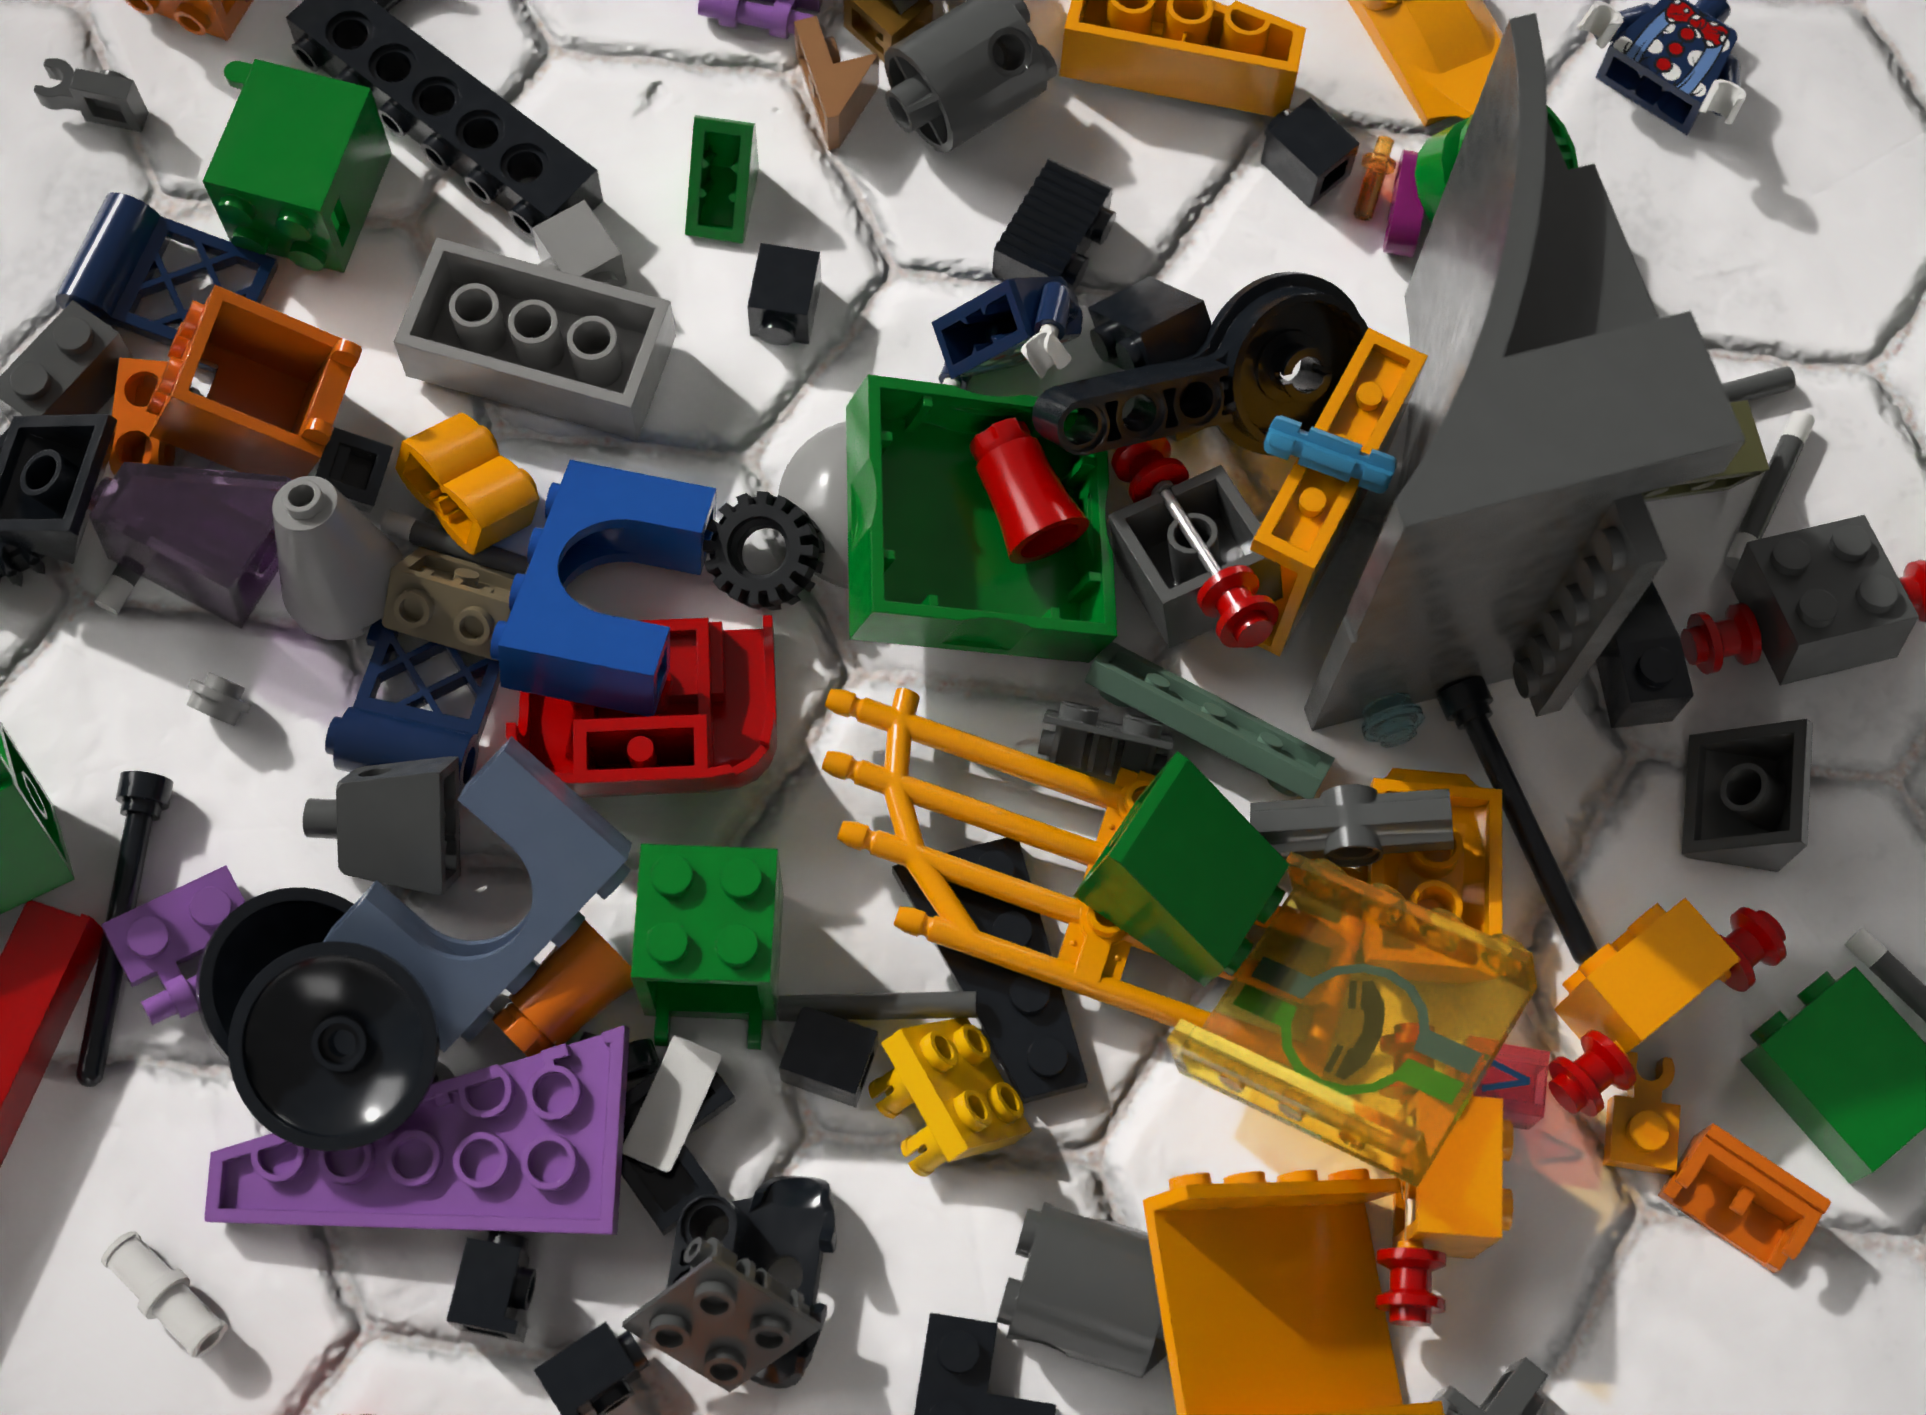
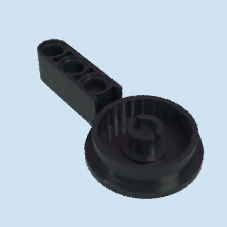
M1280 272L1267 275L1243 287L1223 306L1212 322L1203 344L1195 353L1184 358L1056 385L1045 390L1037 398L1033 407L1032 421L1034 428L1041 437L1074 455H1090L1216 426L1225 437L1240 447L1261 455L1274 456L1264 450V441L1273 419L1276 416L1282 415L1302 423L1300 429L1307 432L1310 431L1311 426L1315 427L1364 337L1368 326L1351 299L1333 283L1302 272ZM1301 360L1300 369L1292 380L1287 381L1281 377V375L1292 374L1295 365ZM1191 384L1187 400L1179 405L1182 391ZM1134 396V406L1131 412L1125 418H1122V410L1125 403ZM1077 409V419L1074 425L1064 432V422L1067 416Z

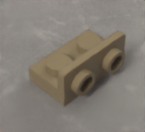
M419 547L391 568L382 624L387 629L498 661L490 656L491 640L497 622L499 620L507 622L511 612L509 609V596L515 575Z

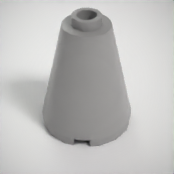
M303 476L293 479L277 492L272 504L284 606L291 617L308 634L326 640H351L365 635L363 628L375 623L379 619H383L390 571L393 566L404 559L398 547L329 481L317 476Z

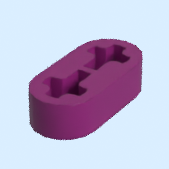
M1403 149L1392 189L1383 252L1413 258L1422 226L1424 208L1418 198L1415 180L1418 152Z

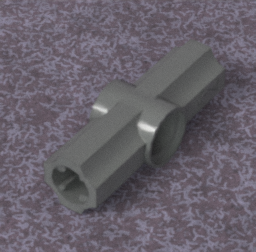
M1346 784L1325 790L1321 793L1320 798L1250 803V823L1286 861L1324 858L1326 863L1333 866L1360 867L1378 862L1384 854L1454 849L1449 789L1379 794L1371 786Z

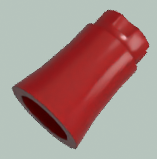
M1016 418L1004 419L992 424L987 430L977 434L971 440L969 448L977 462L976 471L988 493L1001 527L1009 560L1012 563L1025 564L1046 558L1066 548L1085 533L1090 524L1088 518L1066 491L1050 465L1038 439L1031 436L1024 421H1017Z

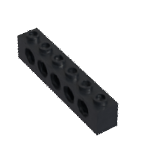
M304 0L286 16L294 39V43L291 46L292 50L307 68L313 72H318L322 69L333 79L371 88L381 121L393 134L401 138L407 134L420 144L426 157L435 166L443 171L451 168L462 176L467 187L482 202L486 204H491L493 201L508 212L512 222L525 235L534 238L532 230L534 226L583 200L587 202L592 211L603 202L598 170L373 0ZM402 78H404V79L401 80V81L392 82V81H394V80H396V79H402ZM440 111H448L447 113L442 115H434L435 113ZM482 144H493L484 149H476V147ZM526 177H537V179L531 182H519Z

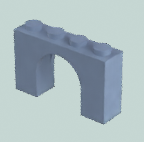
M512 736L465 785L457 800L503 839L522 859L529 873L532 885V905L525 918L510 931L491 939L467 941L452 938L428 925L376 880L337 921L323 941H346L367 945L388 954L404 965L416 977L431 1001L438 1023L439 1049L443 1052L460 1036L467 1042L473 1040L495 1014V1011L489 1005L502 991L506 989L512 995H515L538 970L540 964L534 958L550 941L557 947L562 946L585 919V916L579 910L596 893L603 900L609 897L631 871L624 863L628 860L632 842Z

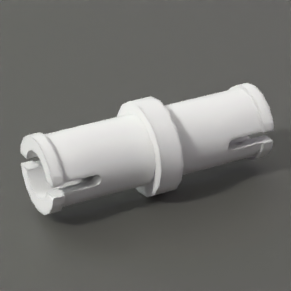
M128 1231L122 1234L105 1250L101 1257V1264L105 1268H109L139 1299L137 1309L149 1320L157 1318L187 1349V1353L192 1358H199L209 1352L225 1335L228 1325L223 1320L220 1321L189 1289L191 1279L179 1268L171 1270L149 1248L136 1231Z

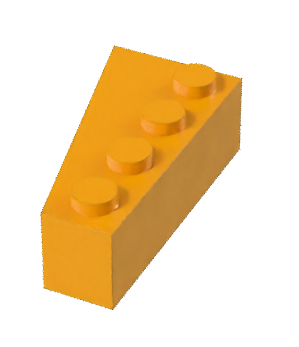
M1071 0L1064 28L1059 76L1275 117L1282 110L1290 108L1306 28L1238 1L1226 6L1214 0Z

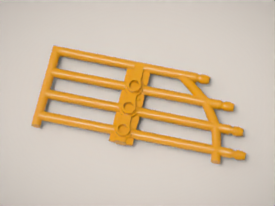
M897 688L892 706L867 697L860 699L855 693L847 690L830 689L825 702L827 709L846 718L850 716L855 717L857 722L887 732L885 762L883 767L866 760L856 761L852 755L843 752L827 751L821 769L833 777L844 781L851 779L856 785L884 794L895 835L879 829L878 831H872L865 824L843 821L837 840L848 847L859 851L866 849L873 856L905 866L938 915L929 917L925 911L913 907L900 906L893 924L904 933L916 937L923 935L927 941L1293 1069L1283 1052L1282 1037L1121 981L1131 946L1155 955L1158 954L1079 899L925 846L914 805L1086 865L1087 869L1084 880L1139 795L1156 777L1155 775L1141 770L1137 773L1120 767L1115 784L966 733L916 715L920 697L910 689ZM914 741L1105 808L1106 811L1096 841L909 776L911 742ZM1324 858L1287 861L1290 866L1286 872L1348 894L1339 926L1282 906L1277 907L1266 923L1262 924L1256 920L1254 925L1331 951L1326 974L1336 969L1355 967L1366 928L1368 865L1355 867V869L1339 867L1326 863ZM948 882L1067 923L1068 927L1058 957L1055 958L981 932ZM1245 959L1232 976L1224 971L1220 973L1217 977L1315 1011L1306 1045L1293 1041V1049L1304 1069L1318 1079L1324 1080V1072L1327 1069L1352 976L1340 977L1316 988L1302 1002L1253 980L1252 977L1261 965L1260 963Z

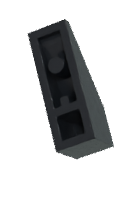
M1652 581L1596 659L1611 729L1671 722L1694 696L1680 636Z

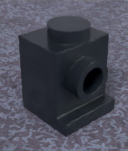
M334 427L330 441L324 448L315 476L329 481L357 509L370 513L375 506L394 447Z
M489 1231L486 1241L467 1237L446 1319L450 1325L457 1330L524 1343L527 1328L515 1319L518 1309L528 1310L536 1284L537 1271L536 1269L528 1268L530 1257L526 1254L529 1239L502 1231Z
M605 1321L534 1369V1372L561 1415H586L593 1409L597 1415H606L634 1395L630 1384L640 1378V1372L651 1364L631 1332L626 1330L619 1336H616L612 1328Z

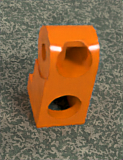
M119 357L112 416L117 419L113 449L109 458L110 470L115 476L167 480L172 473L175 462V446L149 436L157 416L146 412L160 376L162 377L168 361Z

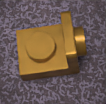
M843 0L844 27L884 62V53L889 47L933 21L934 5L929 0H918L900 15L892 0Z

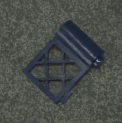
M111 192L106 195L56 294L55 301L64 310L73 300L111 327L114 325L171 346L177 332L175 328L180 326L188 312V309H184L175 286L208 275L213 287L214 285L222 287L215 272L240 264L256 270L257 273L251 286L234 293L261 304L278 269V263L276 258L234 246L230 241L162 217L151 206L130 195ZM172 239L194 247L201 262L168 274L161 258ZM207 253L213 254L216 257L209 259ZM156 269H158L160 277L152 279ZM166 289L177 313L155 321L135 314L142 298ZM201 362L198 364V368L212 373L215 371V368Z
M379 619L371 624L366 637L367 645L374 646L375 648L354 705L349 707L342 717L335 716L332 719L326 734L325 751L327 754L333 755V763L336 769L347 772L363 766L447 756L459 757L460 796L465 785L472 779L475 773L479 742L500 684L499 660L495 661L484 658L467 667L456 649L431 641L405 653L397 640L399 632L385 628L382 620ZM393 651L397 658L389 662ZM446 651L458 672L426 687L414 666ZM406 671L418 691L397 703L375 699L382 682ZM484 676L481 686L479 687V685L476 682V679ZM467 685L476 699L470 718L466 719L443 714L435 700ZM426 705L429 710L420 709V708Z

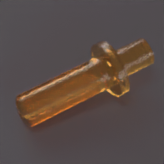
M1379 136L1374 151L1363 155L1361 164L1366 169L1353 211V215L1359 220H1372L1385 176L1395 171L1397 164L1390 157L1394 140L1390 137Z

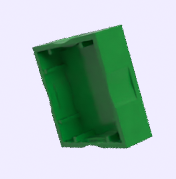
M868 374L846 406L850 640L1090 663L1118 636L1113 551L1110 546L1105 519L1106 499L1109 489L1108 450L1090 455H1074L1041 437L1035 430L1032 421V411L1038 396L1023 394L1004 397L973 393L954 385ZM1077 409L1067 416L1064 422V432L1074 425L1077 419ZM1009 418H1016L1017 421H1024L1031 436L1038 439L1050 465L1066 491L1090 522L1085 533L1066 548L1046 558L1025 564H1015L1009 560L1000 524L988 493L976 471L977 462L969 448L971 440L977 434L987 430L992 424Z

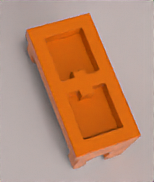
M1714 1123L1693 1136L1677 1162V1171L1668 1177L1658 1194L1659 1197L1773 1273L1781 1270L1788 1257L1794 1260L1798 1256L1820 1218L1826 1213L1832 1202Z

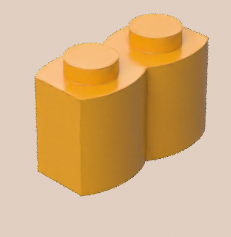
M460 412L402 441L395 466L399 477L420 503L434 511L448 535L469 554L475 555L531 525L540 500L533 478L527 471L518 468L509 459L501 456L496 439L491 431L485 426L479 425L470 416Z

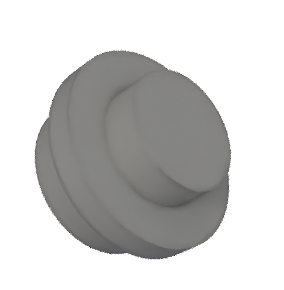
M210 672L204 683L191 678L187 687L193 690L186 705L233 726L236 725L241 712L248 714L252 706L241 700L245 690L244 687Z

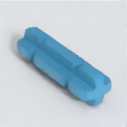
M1282 415L1276 416L1271 422L1264 441V450L1268 454L1288 460L1290 455L1299 458L1298 464L1345 482H1349L1350 477L1359 479V487L1378 494L1384 493L1388 489L1396 469L1397 460L1394 456L1373 448L1371 453L1367 454L1361 451L1362 444L1311 426L1309 432L1300 429L1301 422Z

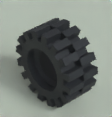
M757 491V497H751L747 493L736 496L738 504L735 506H731L726 502L719 509L724 515L718 523L711 519L707 527L709 531L713 532L712 539L703 541V551L710 556V560L704 561L707 572L715 577L712 582L719 590L728 594V597L757 610H761V607L767 608L770 611L781 610L782 603L786 602L794 605L801 601L798 594L803 589L810 593L816 585L811 581L814 572L821 574L824 563L818 560L819 553H825L824 542L817 536L820 530L816 523L807 516L808 514L787 498L780 495L775 497L769 492ZM764 528L775 529L781 533L786 543L784 561L772 573L766 575L752 574L746 568L742 558L745 541L757 530Z

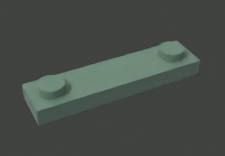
M1113 641L1095 658L1084 680L1085 683L1097 688L1099 694L1108 702L1120 707H1133L1262 775L1267 778L1268 783L1275 790L1287 796H1301L1305 799L1314 798L1335 760L1334 757Z

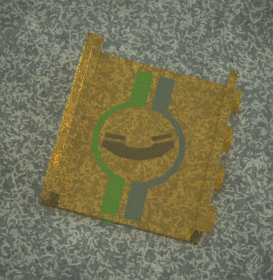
M1291 851L1286 861L1290 864L1287 872L1292 891L1203 1027L1200 1028L1180 1019L1167 1038L1176 1067L1180 1074L1418 1188L1537 989L1532 952L1527 951L1520 942L1508 935L1495 933L1491 936L1465 925L1457 915L1442 908L1427 909L1406 900L1397 890L1386 884L1374 883L1370 885L1347 875L1339 866L1329 860L1317 858L1313 861Z

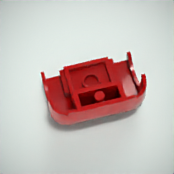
M763 615V629L723 630L722 621L709 622V618L637 620L670 627V670L654 716L647 717L520 691L518 726L516 722L506 723L507 740L512 736L581 798L704 793L738 789L758 780L771 765L777 749L772 615Z

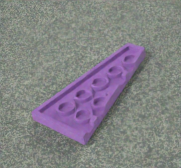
M623 1025L601 1032L602 1034L542 1050L541 1053L503 1065L496 1064L431 1084L420 1106L401 1126L383 1138L365 1146L342 1151L313 1150L292 1144L271 1133L210 1152L204 1222L618 1235L630 1028Z

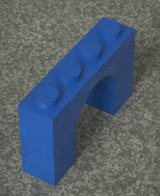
M570 460L561 484L553 482L548 490L545 504V518L547 520L544 528L535 527L532 531L527 551L529 566L526 574L517 573L514 577L509 596V609L511 611L507 622L499 620L493 631L490 656L492 659L499 660L501 687L647 717L654 716L670 670V627L590 610L576 602L566 592V588L583 572L599 565L614 562L640 563L701 575L704 561H706L708 553L703 551V541L712 539L713 532L709 531L707 527L711 519L716 521L717 488Z

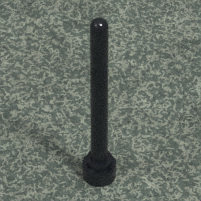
M1476 676L1458 682L1439 693L1436 699L1446 720L1454 721L1458 730H1466L1492 788L1502 789V809L1574 961L1582 965L1598 949L1488 719L1493 715L1489 705L1494 699L1483 676Z
M124 771L120 773L116 801L121 803L120 814L126 818L105 922L136 908L152 822L160 820L161 811L167 810L170 805L174 782L165 776L143 771ZM104 932L76 1069V1079L84 1087H94L103 1079L124 973Z

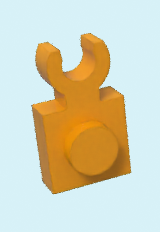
M1630 1051L1627 1055L1634 1068L1637 1080L1634 1085L1626 1090L1628 1092L1627 1096L1613 1095L1608 1099L1603 1165L1671 1175L1677 1171L1681 1105L1662 1102V1091L1668 1088L1674 1079V1062L1670 1057L1661 1058L1656 1063L1655 1080H1646L1637 1071L1638 1052Z

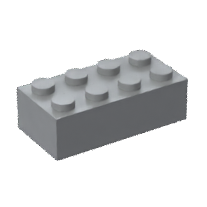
M436 237L394 339V345L407 377L638 441L674 344L676 332L671 301Z

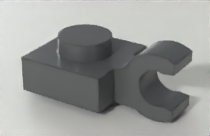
M45 59L43 65L49 77L61 82L55 87L35 85L33 91L42 106L52 110H77L81 112L85 121L142 132L149 112L134 80L111 70H103L98 73L76 68L74 72L72 66L62 59Z

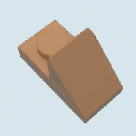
M817 16L794 21L796 57L828 151L840 148L878 88L879 56L877 54H870L841 62L834 37L824 38Z

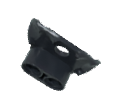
M779 1176L763 1183L755 1191L753 1198L730 1202L724 1197L715 1194H703L695 1197L682 1209L677 1222L667 1288L690 1272L691 1265L684 1261L687 1247L697 1237L706 1240L705 1234L708 1226L714 1219L720 1216H727L729 1219L727 1235L721 1242L725 1248L738 1255L737 1262L743 1258H748L755 1263L756 1270L763 1268L769 1271L773 1263L781 1258L791 1257L796 1259L803 1270V1278L797 1290L803 1294L804 1303L810 1307L809 1316L821 1323V1329L750 1378V1380L762 1386L775 1389L789 1388L796 1385L811 1362L815 1346L827 1317V1305L816 1302L823 1253H834L837 1246L834 1198L829 1183L816 1177Z

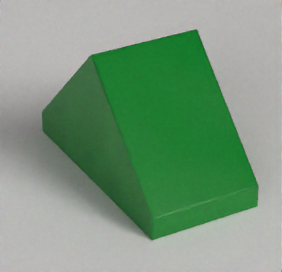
M695 115L685 235L744 243L759 172L755 123Z

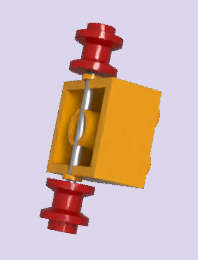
M1686 897L1667 912L1659 903H1656L1627 928L1626 932L1612 944L1607 943L1579 966V970L1562 983V986L1568 991L1569 995L1554 1010L1581 1040L1584 1054L1574 1062L1565 1057L1558 1056L1549 1064V1073L1552 1080L1548 1083V1087L1557 1102L1572 1114H1577L1579 1111L1590 1117H1595L1604 1109V1101L1601 1096L1604 1090L1610 1085L1620 1090H1628L1636 1083V1073L1627 1053L1717 979L1736 991L1745 992L1756 982L1753 970L1755 965L1762 962L1768 966H1777L1786 958L1787 950L1784 944L1786 934L1780 923L1766 911H1754L1747 907H1740L1730 916L1732 932L1724 937L1712 928Z
M1419 1025L1396 1027L1395 1036L1381 1040V1054L1394 1060V1075L1408 1061L1435 1072L1434 1061L1415 1053L1420 1037ZM1430 1027V1033L1435 1035V1029ZM1399 1083L1380 1092L1382 1098L1400 1102V1107L1405 1109L1395 1118L1394 1178L1399 1179L1401 1192L1393 1194L1392 1248L1376 1251V1263L1390 1270V1290L1375 1297V1308L1389 1312V1323L1423 1327L1431 1325L1432 1314L1446 1312V1300L1432 1293V1272L1446 1267V1257L1475 1258L1501 1240L1502 1231H1509L1513 1220V1194L1511 1189L1503 1188V1161L1509 1162L1511 1159L1514 1130L1512 1121L1503 1119L1502 1098L1459 1095L1453 1106L1450 1107Z

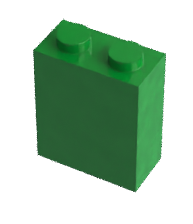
M1856 966L1836 980L1826 971L1796 995L1805 1006L1789 1019L1781 1010L1767 1019L1749 1035L1757 1046L1740 1059L1849 1184L1875 1172L1926 1127V1043Z

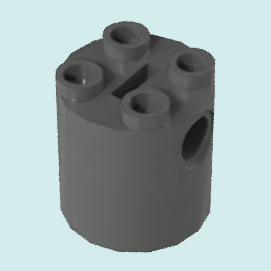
M967 0L888 48L884 53V67L891 89L885 93V100L890 113L901 129L909 134L917 131L922 139L936 151L948 153L1047 90L1048 81L1057 76L1058 69L1051 53L1043 45H1038L1036 37L1028 26L1030 13L1023 0Z
M1044 1202L1041 1212L1028 1208L1015 1255L1028 1258L1022 1280L1008 1278L996 1322L1009 1326L1006 1338L1041 1343L1061 1351L1068 1357L1142 1378L1167 1356L1148 1232L1108 1220L1079 1216Z

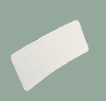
M678 1035L672 1037L646 1099L623 1144L624 1155L664 1172H669L672 1169L721 1061L720 1053Z

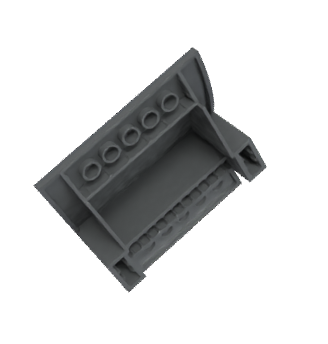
M1536 13L1511 18L1508 21L1404 295L1410 348L1428 357L1409 401L1402 468L1394 504L1304 706L1311 731L1436 699L1437 695L1448 687L1476 676H1483L1486 685L1514 678L1519 694L1524 699H1530L1536 717L1560 711L1668 559L1641 493L1723 473L1746 441L1692 312L1688 311L1659 319L1595 164L1570 170L1566 166L1547 120L1546 65Z

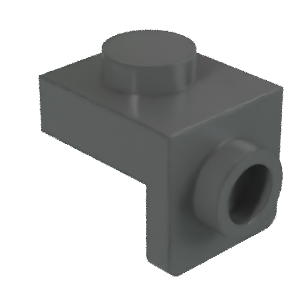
M1525 1357L1509 1365L1480 1407L1476 1406L1452 1386L1438 1391L1431 1402L1442 1401L1444 1415H1536L1545 1401L1537 1391L1548 1377V1374Z

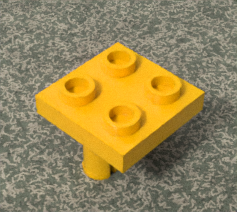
M955 1018L900 1028L881 1042L894 1068L880 1078L870 1082L868 1091L871 1099L877 1098L885 1092L887 1097L875 1104V1106L882 1115L888 1118H895L913 1102L916 1104L927 1126L913 1136L904 1139L900 1147L904 1158L916 1151L919 1154L922 1153L908 1163L917 1175L927 1177L946 1161L949 1163L1013 1145L1032 1132L1030 1125L1023 1115L1024 1106L1020 1096L1012 1086L1004 1082L990 1058L991 1050L987 1039L977 1027L970 1023L968 1018Z

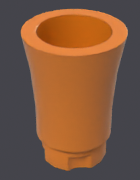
M584 919L580 927L562 946H555L540 963L538 970L515 995L510 994L508 996L512 1002L501 1008L492 1017V1021L525 1055L529 1057L539 1054L542 1050L554 1047V1045L558 1046L568 1042L585 1024L609 1004L634 988L631 980V966Z

